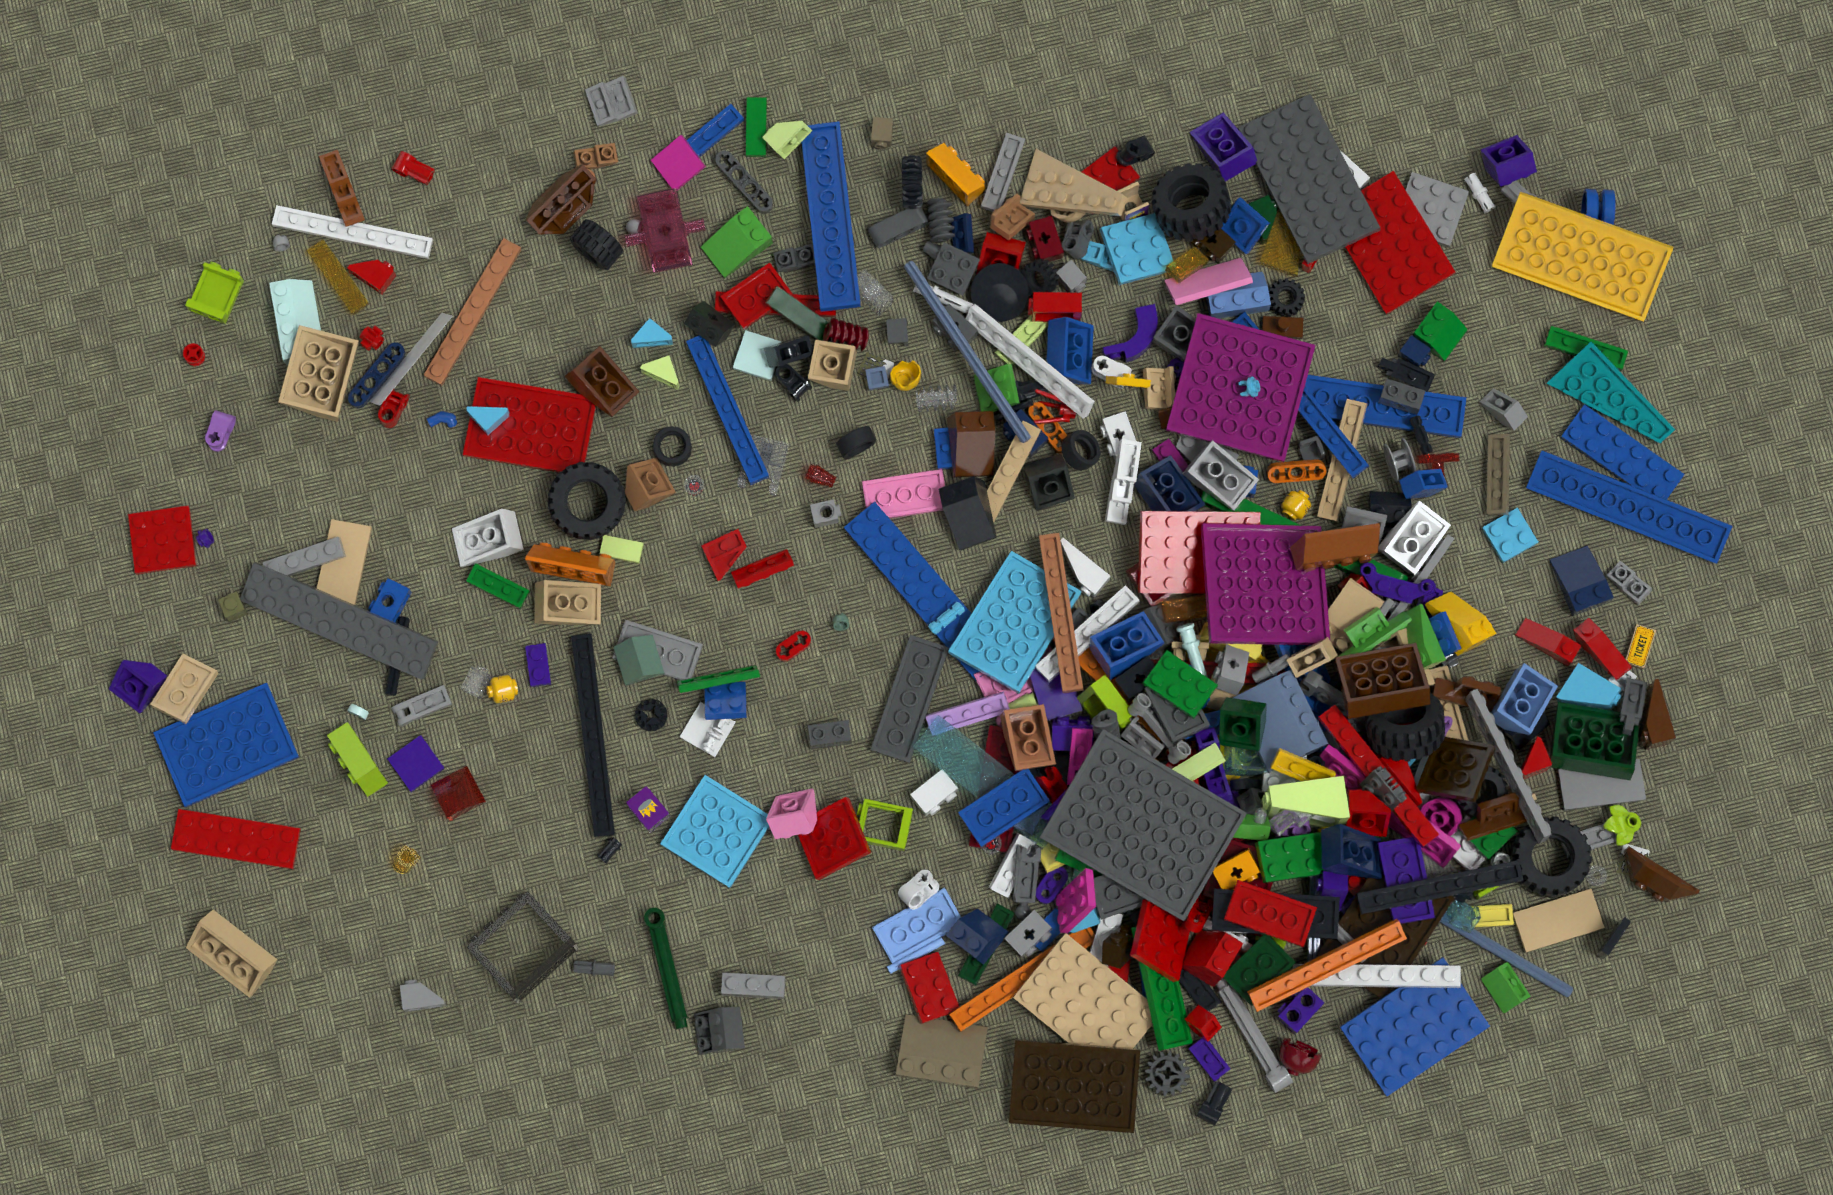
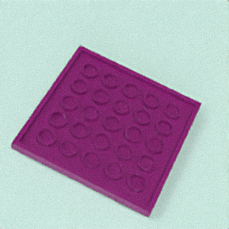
M1198 313L1166 431L1206 442L1213 440L1221 446L1284 462L1316 345ZM1249 377H1254L1260 383L1258 395L1256 397L1251 395L1248 397L1241 396L1240 393L1245 392L1247 386H1241L1239 382L1247 381Z
M1206 523L1201 525L1209 644L1313 645L1327 637L1330 640L1325 569L1323 567H1316L1315 570L1304 572V569L1296 570L1290 549L1304 534L1321 532V526Z

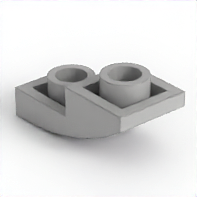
M1621 561L1607 574V577L1637 605L1652 591L1649 585L1638 578L1636 573Z

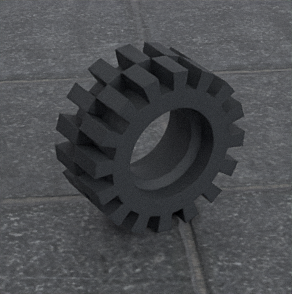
M1035 260L1022 269L1021 272L1029 283L1030 296L1033 295V292H1053L1056 290V286L1059 285V281H1056L1059 279V275H1055L1058 270L1057 268L1053 270L1054 264H1048V260ZM1036 271L1040 272L1044 277V285H1040L1035 278Z
M1285 278L1283 281L1280 279L1277 283L1275 282L1269 290L1270 309L1274 310L1276 315L1278 313L1281 314V317L1285 315L1291 317L1292 314L1296 315L1301 310L1305 299L1304 289L1300 287L1301 284L1299 282L1295 283L1294 279L1289 281L1288 278ZM1282 291H1289L1293 294L1294 301L1291 304L1285 305L1279 301L1278 296Z

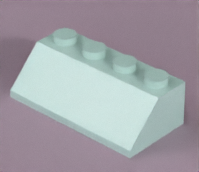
M287 279L269 283L282 358L286 366L289 364L299 325L321 331L312 280Z

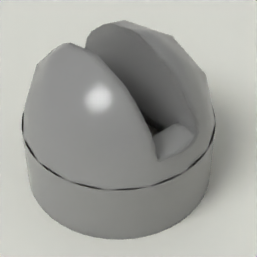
M632 219L627 222L626 230L628 233L639 236L642 221Z
M276 235L274 237V250L284 251L290 247L289 240L285 235Z

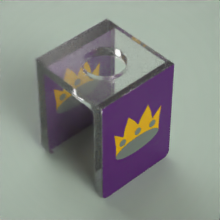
M647 786L627 801L628 808L650 834L671 817L670 813Z

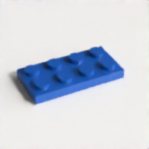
M1025 769L959 811L958 814L979 846L983 847L1050 803V800L1029 769Z

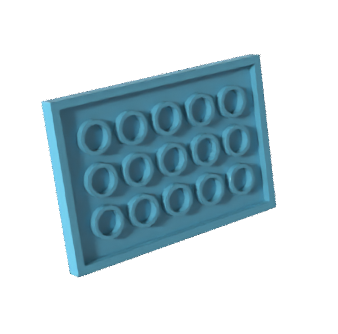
M1011 551L948 651L952 656L1018 694L1054 638L1044 569ZM1067 583L1072 609L1082 591Z

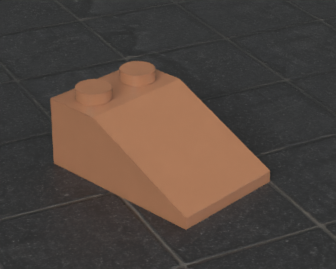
M1044 704L1004 710L1000 715L1015 771L1055 765L1056 762Z

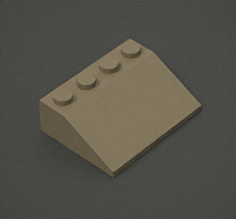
M906 1014L896 1076L978 1089L988 1027L971 1025L960 1032L952 1021L935 1019L921 1024L918 1016Z

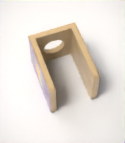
M1138 182L1118 190V192L1127 197L1125 205L1129 202L1136 205V208L1127 212L1124 205L1122 215L1120 216L1122 221L1148 215L1150 205L1148 202L1143 204L1138 194Z

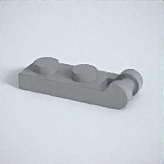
M442 685L393 706L392 711L398 717L397 723L399 727H402L452 705L445 686ZM409 708L411 714L406 716L404 710Z

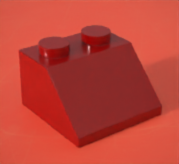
M987 232L976 275L983 268L996 263H1006L1020 269L1026 242L1012 238L1007 240L1001 235Z
M1349 790L1347 801L1350 818L1345 826L1372 836L1386 837L1391 809L1370 791Z

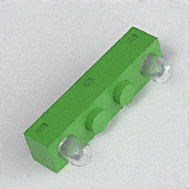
M1259 807L1254 815L1246 814L1233 838L1268 840L1271 826L1266 809Z

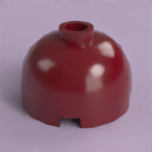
M1284 1038L1280 1047L1279 1058L1283 1066L1288 1068V1073L1298 1076L1299 1073L1307 1074L1312 1072L1317 1067L1322 1053L1317 1054L1318 1049L1297 1040L1294 1044L1290 1043L1291 1038Z

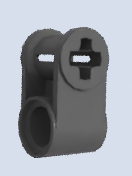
M1090 220L1068 222L1062 248L1073 258L1081 259L1086 255L1094 231L1093 223Z

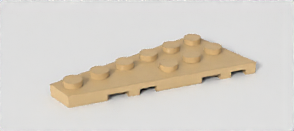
M1036 149L1020 198V204L1028 208L1121 216L1127 197Z

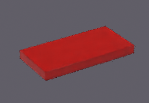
M1237 880L1224 920L1304 947L1317 907Z

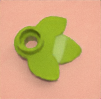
M1610 806L1609 811L1612 816L1606 820L1603 828L1617 834V846L1626 845L1632 841L1634 832L1640 829V817L1636 813L1628 812L1623 806ZM1630 819H1632L1634 825L1630 824Z

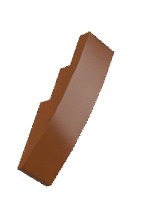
M338 150L319 156L345 226L348 227L364 221V216Z

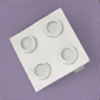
M700 702L680 738L716 757L736 722L731 719L705 720V704Z

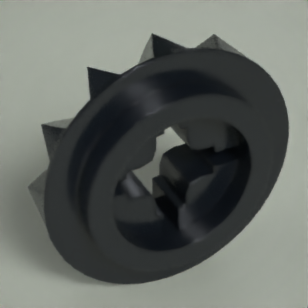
M650 698L642 701L636 707L635 720L643 730L657 731L665 725L668 713L665 705L659 700ZM654 709V714L657 715L658 718H651L648 721V716L643 711L651 712V710Z

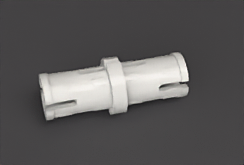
M1472 173L1469 175V178L1466 177L1464 179L1473 192V198L1477 199L1484 213H1488L1491 211V208L1494 209L1496 207L1487 194V188L1483 187L1476 173Z

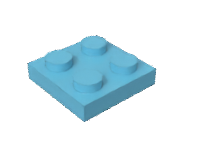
M1518 508L1510 511L1509 515H1503L1482 527L1484 534L1502 563L1538 544V540Z

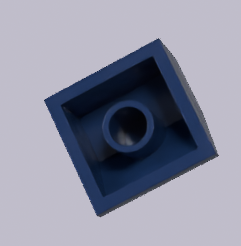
M977 908L959 918L946 936L984 965L1009 932Z

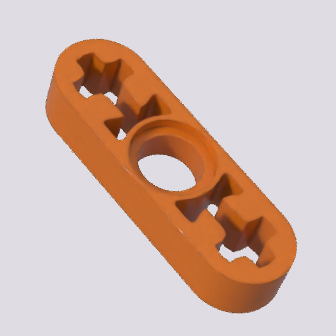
M1036 402L1033 406L1029 407L1028 415L1033 422L1041 420L1038 415H1033L1034 408L1037 410L1042 409L1041 416L1044 419L1046 416H1048L1047 419L1054 418L1042 403ZM1058 422L1052 423L1056 428L1053 433L1044 431L1045 424H1036L1048 437V443L1054 451L1062 454L1061 447H1057L1058 440L1056 438L1051 440L1058 432L1061 433L1058 435V438L1062 442L1068 436Z
M1318 459L1275 462L1267 468V476L1273 483L1320 480L1326 475L1325 464ZM1306 466L1308 467V475H1306ZM1315 466L1320 468L1318 473H1314ZM1294 467H1300L1302 473L1294 476L1291 474V470ZM1284 468H1287L1288 476H1285ZM1275 469H1278L1280 473L1275 477L1273 473Z

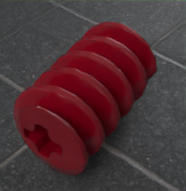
M832 318L825 327L823 341H828L829 337H831L830 341L833 343L837 339L839 344H843L845 341V345L853 344L856 350L860 346L862 352L867 345L869 331L867 327H860L857 324L853 325L850 322L846 323L843 320L838 321V319Z

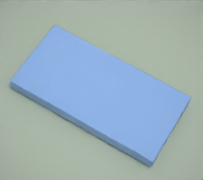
M943 888L925 901L918 909L912 910L908 907L872 928L893 964L934 940L945 936L961 916L946 889Z

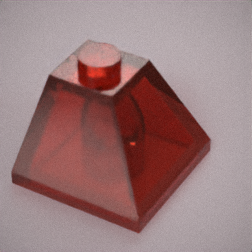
M468 766L431 784L434 794L449 821L486 802Z

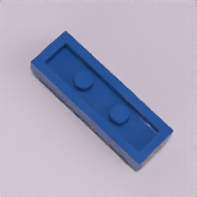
M730 104L687 139V142L696 154L701 157L742 123L744 117Z

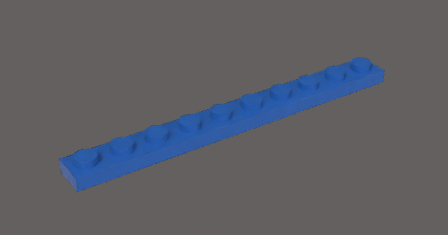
M1246 312L1233 321V323L1259 330ZM1304 387L1298 411L1354 479L1368 468L1369 465L1309 390Z

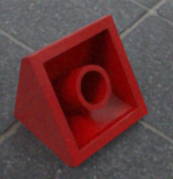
M1538 736L1532 742L1521 767L1524 780L1546 772L1552 766L1542 738Z

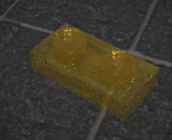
M1193 247L1168 264L1165 271L1178 283H1181L1207 265L1209 259L1196 247Z

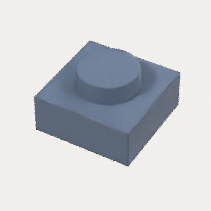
M885 366L865 370L869 391L889 387Z

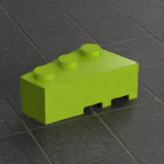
M348 722L327 735L331 741L328 744L334 754L338 753L340 755V758H338L339 763L343 769H349L348 777L353 784H359L367 797L388 784Z

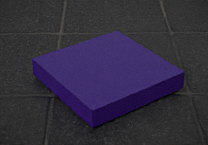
M421 735L387 758L411 793L445 769Z

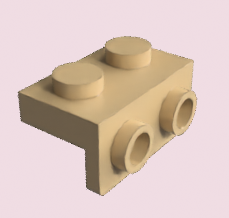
M1173 366L1165 369H1143V379L1151 380L1150 387L1144 388L1145 409L1162 410L1172 407L1176 395L1174 385L1176 374L1174 373Z

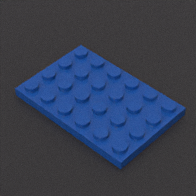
M264 683L192 715L187 724L178 721L153 732L185 808L300 758L268 683Z
M1444 957L1431 964L1449 966ZM1461 984V988L1397 987L1341 1025L1340 1029L1384 1094L1389 1096L1489 1028L1490 1025Z

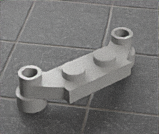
M1142 693L1137 695L1133 699V703L1128 707V712L1135 717L1141 716L1169 749L1168 760L1172 764H1177L1180 760H1184L1191 753L1190 746L1183 740L1172 744L1151 705L1150 698Z

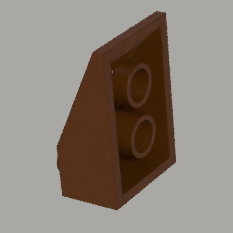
M601 346L591 351L565 375V378L577 392L610 417H613L640 392Z
M993 411L953 413L947 418L954 478L993 476L995 448Z
M1655 679L1648 686L1640 727L1641 734H1638L1641 746L1645 747V751L1669 745L1676 738L1659 679Z

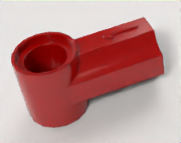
M404 151L400 152L392 167L395 173L403 177L409 176L425 185L431 182L435 172L434 168L417 161L414 156Z

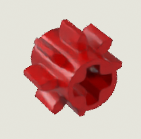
M376 325L373 328L367 326L359 337L362 340L361 346L368 351L371 348L377 350L385 340L382 337L384 333Z

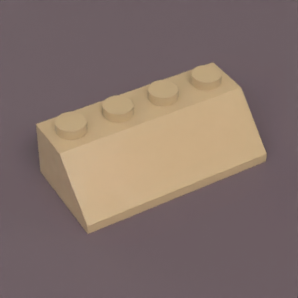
M212 910L199 921L186 946V949L249 998L253 996L268 977L278 960L215 910Z

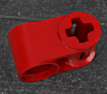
M394 389L383 401L378 412L382 426L385 428L396 426L408 404L409 394L406 393L404 395L394 391ZM385 414H393L392 419H383Z

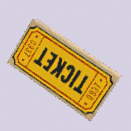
M1636 624L1625 658L1631 666L1644 670L1656 630Z

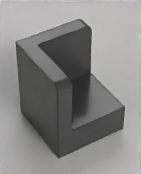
M906 318L886 320L888 343H904V346H908Z
M1319 436L1299 442L1297 448L1302 460L1324 459L1325 452Z
M1250 788L1240 795L1237 800L1241 810L1250 815L1262 816L1260 808L1263 805L1260 799L1263 798L1266 791Z

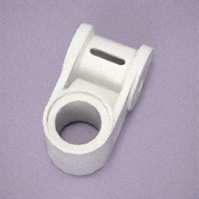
M1106 356L1097 357L1091 367L1093 375L1105 381L1106 376L1123 377V373L1131 374L1132 371L1130 367ZM1100 363L1104 364V368L1102 370L1098 369ZM1113 385L1117 388H1124L1122 385Z
M921 870L910 881L901 886L898 896L910 909L915 910L938 892L939 883L933 879V875L929 870Z

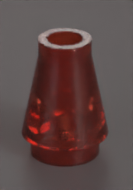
M811 464L805 479L809 480V483L832 488L836 476L830 474L817 464L816 466Z

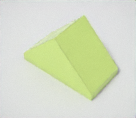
M670 356L642 364L640 368L641 373L672 388L679 389V382Z

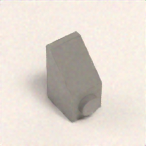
M1494 388L1480 401V404L1502 425L1512 430L1519 427L1528 417L1517 400Z
M417 980L405 981V985H400L404 1012L446 1006V1002L421 982L417 983Z

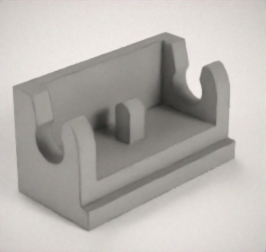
M1136 716L1122 733L1121 737L1138 750L1155 759L1166 745L1164 743L1161 744L1148 732L1139 727L1136 722L1140 718Z

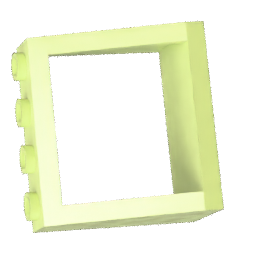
M1344 776L1272 785L1268 787L1261 801L1263 805L1261 812L1265 813V816H1268L1269 819L1290 814L1289 811L1335 819V822L1331 824L1309 818L1310 826L1323 828L1337 824L1345 825L1350 818Z

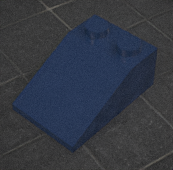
M1588 546L1549 560L1572 616L1605 605L1613 600L1614 597L1608 582Z
M1343 824L1321 829L1322 869L1335 874L1381 879L1382 867L1377 843H1380L1381 839Z

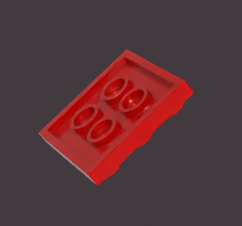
M189 505L128 514L136 575L197 566Z
M844 797L816 812L817 822L813 832L806 835H798L816 880H821L871 853L848 797Z
M1143 899L1130 956L1172 982L1179 981L1190 933L1184 925L1185 921L1147 899Z

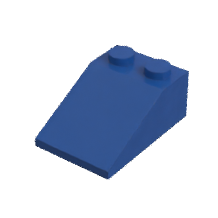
M1144 611L1090 636V651L1109 680L1122 675L1164 644L1163 639Z

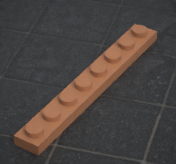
M503 238L424 373L425 378L440 386L444 384L522 250L520 246Z
M1059 533L1040 535L1039 540L1063 693L1083 691Z

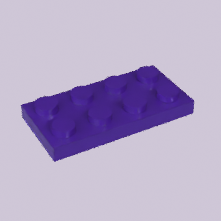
M1414 837L1377 843L1385 887L1427 879L1421 846ZM1432 900L1390 909L1392 921L1398 919L1400 924L1435 918Z

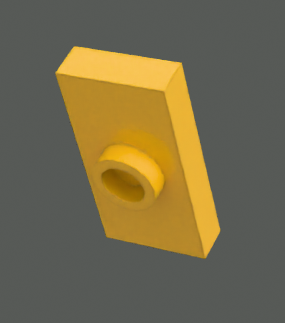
M1123 373V377L1106 376L1105 383L1149 388L1151 380L1137 379L1135 374Z

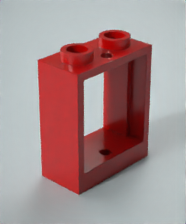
M1033 292V298H1029L1028 315H1032V322H1048V320L1062 317L1081 321L1082 293Z

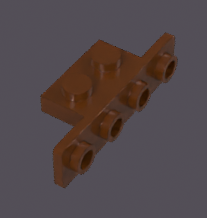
M1464 676L1456 682L1437 677L1434 679L1435 684L1432 691L1433 697L1469 707L1465 698L1470 691L1478 689L1479 693L1486 700V707L1489 712L1492 711L1501 696V687L1494 686V683L1488 681H1476L1471 676Z
M1514 792L1478 804L1477 819L1459 824V830L1465 839L1470 841L1525 823L1527 820L1519 806V797Z

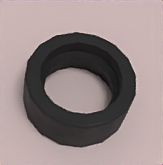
M670 426L663 428L656 434L653 441L656 458L666 466L675 467L682 465L691 455L692 445L690 437L679 427ZM676 435L683 440L684 451L681 455L669 458L661 452V442L665 437Z
M863 426L838 440L836 446L842 457L847 459L869 449L876 443L877 439L870 426Z
M1085 430L1074 431L1063 440L1061 445L1065 461L1076 470H1087L1096 464L1101 456L1098 441ZM1075 441L1084 447L1087 459H1084L1077 452Z

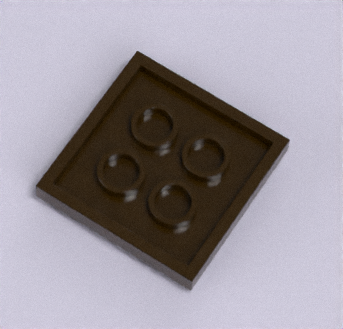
M1445 737L1440 747L1436 751L1433 750V753L1428 756L1416 788L1417 791L1424 794L1476 802L1495 747L1493 744Z

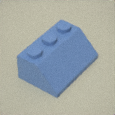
M1263 272L1250 273L1253 280L1251 284L1207 296L1206 302L1209 316L1221 319L1240 316L1244 312L1246 314L1269 311L1271 302Z
M1522 664L1514 671L1491 711L1495 718V724L1504 730L1530 735L1558 686L1527 664Z

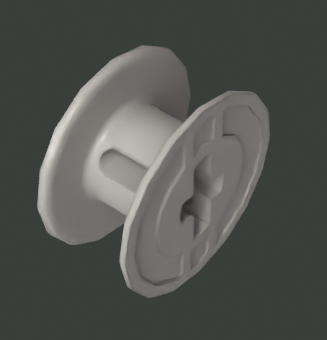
M1404 438L1401 439L1402 449L1391 452L1387 444L1383 445L1387 466L1396 483L1399 481L1398 471L1408 468L1411 474L1416 472L1411 449Z

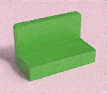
M1508 962L1481 978L1503 1013L1531 997Z

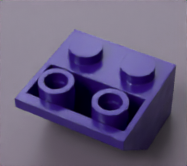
M1057 716V719H1053V750L1070 751L1072 728L1093 729L1092 719L1089 716H1078V719H1069V716ZM1094 732L1092 738V746L1094 744Z

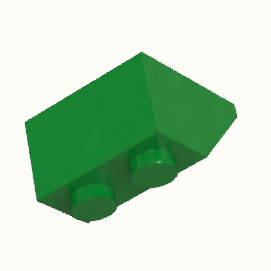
M1437 301L1416 329L1413 337L1431 348L1430 352L1445 362L1468 329L1454 312Z

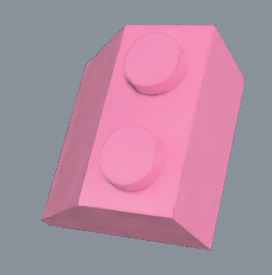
M813 789L775 797L766 818L775 839H786L794 835H806L813 832L817 822L815 793Z

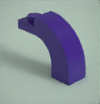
M1155 304L1135 308L1136 334L1127 342L1103 347V356L1114 361L1124 356L1125 363L1142 356L1153 343L1152 340L1156 334L1158 317Z
M1214 727L1195 733L1197 753L1214 743L1220 749ZM1223 763L1203 775L1207 790L1226 801L1233 800Z

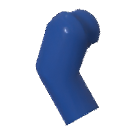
M440 411L426 418L430 427L441 422L447 423L449 428L457 425L456 416L445 411Z

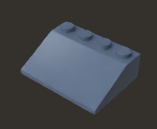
M1292 669L1233 697L1235 699L1267 703L1266 724L1261 749L1257 752L1268 773L1273 771L1270 765L1279 748L1300 757H1305L1321 750L1328 744Z

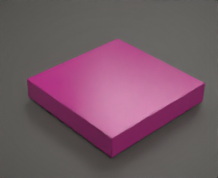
M683 135L677 137L651 159L652 163L675 192L706 167Z

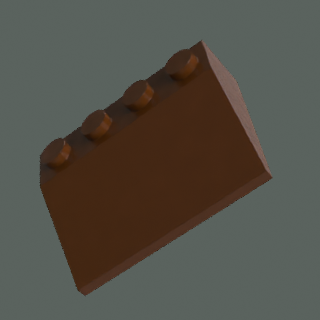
M1416 643L1335 657L1348 719L1430 705V687Z

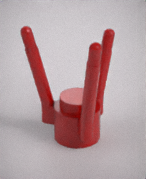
M1038 389L1035 390L1037 394L1061 402L1060 404L1038 401L1045 406L1057 408L1058 415H1062L1059 418L1035 420V424L1069 423L1070 419H1075L1076 412L1055 395Z

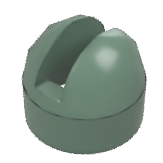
M836 614L833 617V628L835 630L844 631L849 628V619L846 614Z

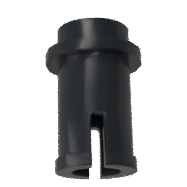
M614 837L611 840L608 839L609 842L597 854L606 864L618 850H621L622 844Z

